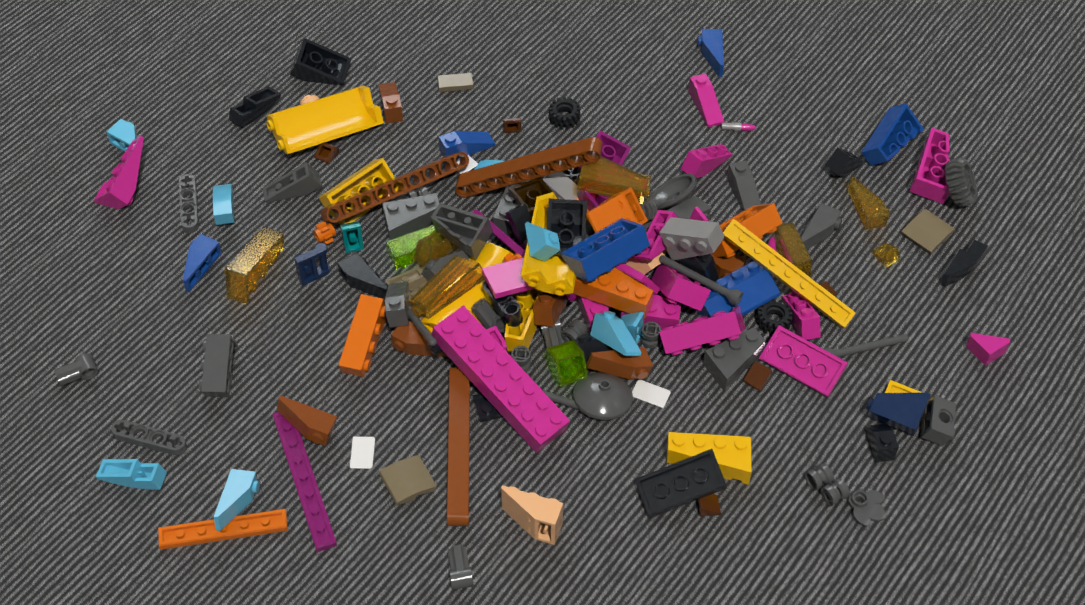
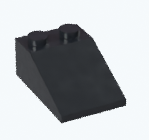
M304 38L297 50L290 75L307 82L343 86L351 58Z
M549 199L547 229L558 234L560 251L554 255H561L563 251L585 239L587 201Z

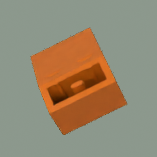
M632 187L612 195L586 213L595 233L621 218L641 225L648 221Z

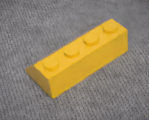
M384 158L376 159L318 198L323 206L327 207L395 177ZM395 182L393 187L394 190L397 192L399 186ZM379 189L377 194L379 198H382L383 192ZM365 196L361 199L363 205L367 203ZM346 203L345 210L347 212L351 210V206L349 203ZM374 207L341 220L339 223L341 225L352 223ZM330 210L329 214L334 218L335 214L333 210Z

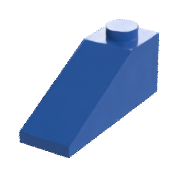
M702 29L701 36H698V46H701V53L718 77H723L722 29Z
M453 131L439 136V148L443 157L457 152L471 155L495 146V142L488 132Z
M203 234L194 239L189 246L183 276L186 292H190L222 254L219 242Z

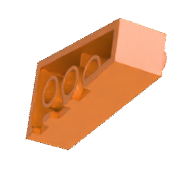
M613 267L611 271L604 272L596 280L590 282L576 276L573 293L629 314L640 311L644 312L645 319L652 306L654 291Z
M361 294L338 365L341 372L365 377L366 371H369L372 356L375 353L377 343L387 320L384 299Z

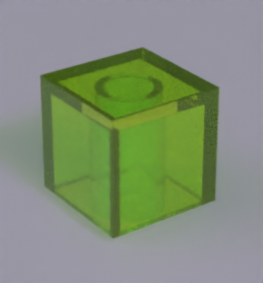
M574 340L546 349L551 375L560 386L588 378L584 351Z

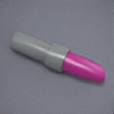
M722 122L721 124L722 130L753 131L756 128L755 125L738 122Z

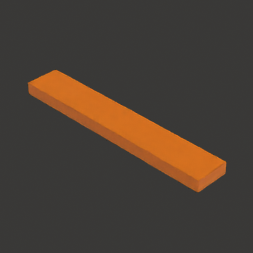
M286 509L236 516L221 531L216 530L214 519L159 527V548L162 550L288 531Z

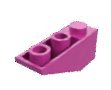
M721 144L691 150L688 152L681 170L686 174L695 175L696 178L703 177L729 159L733 154L728 151L726 146Z
M795 292L782 296L783 302H786L788 307L792 309V325L796 334L806 340L821 338L820 316L812 306Z

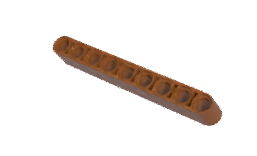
M589 137L468 171L458 176L455 192L460 197H469L594 163L600 159L603 143L597 137Z
M464 152L449 154L329 205L321 211V218L326 223H336L465 168L469 164V157ZM457 156L460 158L459 165L456 162ZM442 163H444V165H445V170H444V171H442V169H441V164H442ZM426 169L430 172L429 178L425 175ZM410 176L414 178L413 185L409 181ZM395 182L399 186L397 192L394 190L393 187ZM379 189L383 192L382 198L378 197ZM363 196L367 199L366 205H363L361 202ZM346 203H349L351 206L349 212L345 210ZM330 210H333L335 214L333 219L329 217Z
M456 367L449 369L447 525L469 526L470 380Z

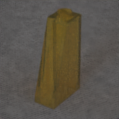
M600 156L599 161L582 166L577 190L611 197L618 192L632 187L639 203L643 204L644 197H649L651 186H647L649 178Z
M783 223L777 226L774 238L778 253L811 278L812 260L794 223Z
M455 255L409 300L413 307V313L418 317L431 318L485 280L482 274V267L477 262Z

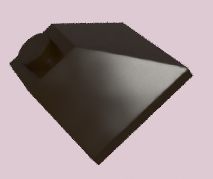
M541 177L510 187L508 190L520 205L526 204L532 217L536 197L553 192Z

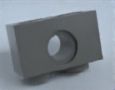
M936 395L929 399L923 413L921 438L942 446L949 440H952L956 432L954 429L957 417L956 403Z

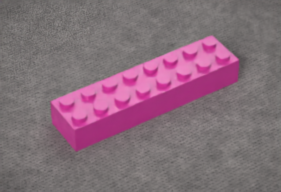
M464 305L433 327L432 335L437 340V344L536 453L567 429L570 420Z

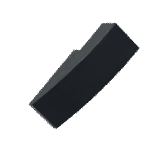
M268 86L243 97V103L230 108L229 120L242 128L263 115L281 97V94Z
M526 204L519 205L505 212L512 227L511 232L521 248H523L522 244L527 239L525 223L532 222Z
M974 239L967 252L959 249L944 274L941 286L945 287L953 284L971 273L984 258L988 245Z

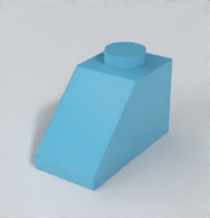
M120 119L107 131L110 144L123 151H126L131 142L138 138L135 126L123 119Z
M529 222L525 223L531 257L546 261L560 251L557 233Z
M641 311L622 315L620 318L623 320L636 344L641 339L644 323V312Z

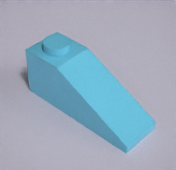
M611 311L595 313L591 336L625 356H641V350L622 319L616 317L615 313Z
M231 469L214 514L217 531H221L252 502L254 494L258 493L260 482L257 481L256 472Z

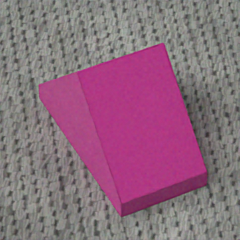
M970 333L966 347L986 366L1006 353L1010 339Z

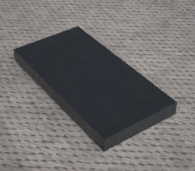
M713 449L635 479L649 518L728 488Z

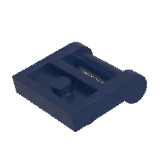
M319 243L315 246V249L294 258L298 279L302 286L331 272L326 257L327 246L324 243ZM319 257L320 266L317 269L316 258Z

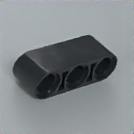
M485 280L483 282V290L488 303L508 326H519L523 321L519 303L512 295L495 299Z

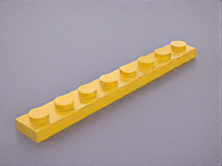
M732 219L723 231L725 239L842 329L847 326L856 312L735 219Z

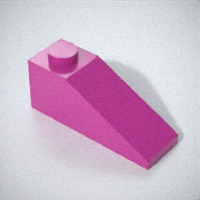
M707 74L690 77L688 92L707 127L724 123L713 85Z
M657 211L646 233L650 246L645 248L642 253L636 254L634 256L636 259L653 260L666 249L659 232L670 217L678 218L674 211Z

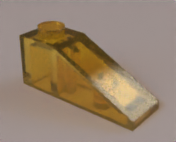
M850 177L848 191L864 229L886 227L887 221L890 218V211L886 208L884 202L855 177Z
M435 233L418 240L413 259L424 267L429 260H436L447 256L457 246L440 233Z

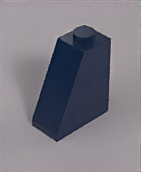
M877 393L875 399L870 398L866 409L869 410L868 417L914 436L931 394Z

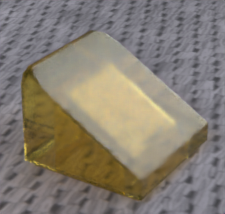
M887 243L872 250V254L885 267L900 260L898 248Z

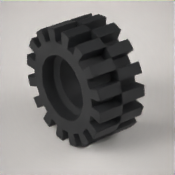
M563 97V100L561 98H557V101L553 100V104L551 103L549 107V121H551V124H555L556 128L560 126V129H563V127L569 129V126L574 128L575 125H578V121H580L579 103L577 104L576 100L572 102V98L566 100V97ZM560 112H569L570 114L562 115Z
M776 299L759 306L756 319L757 326L759 325L760 330L764 329L765 334L770 332L771 336H773L779 325L789 330L793 316L791 307H788L786 302L782 304V300L776 302ZM776 314L782 319L774 321L769 319L767 315Z

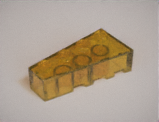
M263 227L245 245V248L235 256L234 260L226 265L224 274L226 275L227 298L246 305L250 301L249 294L251 292L255 293L258 288L257 283L259 279L265 278L269 264L273 266L284 249V233Z

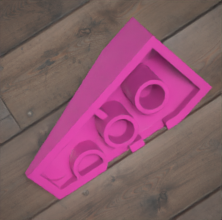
M139 136L131 142L120 159L122 163L113 168L111 171L113 176L107 183H103L93 202L116 209H121L132 203L134 199L132 196L136 190L144 137Z

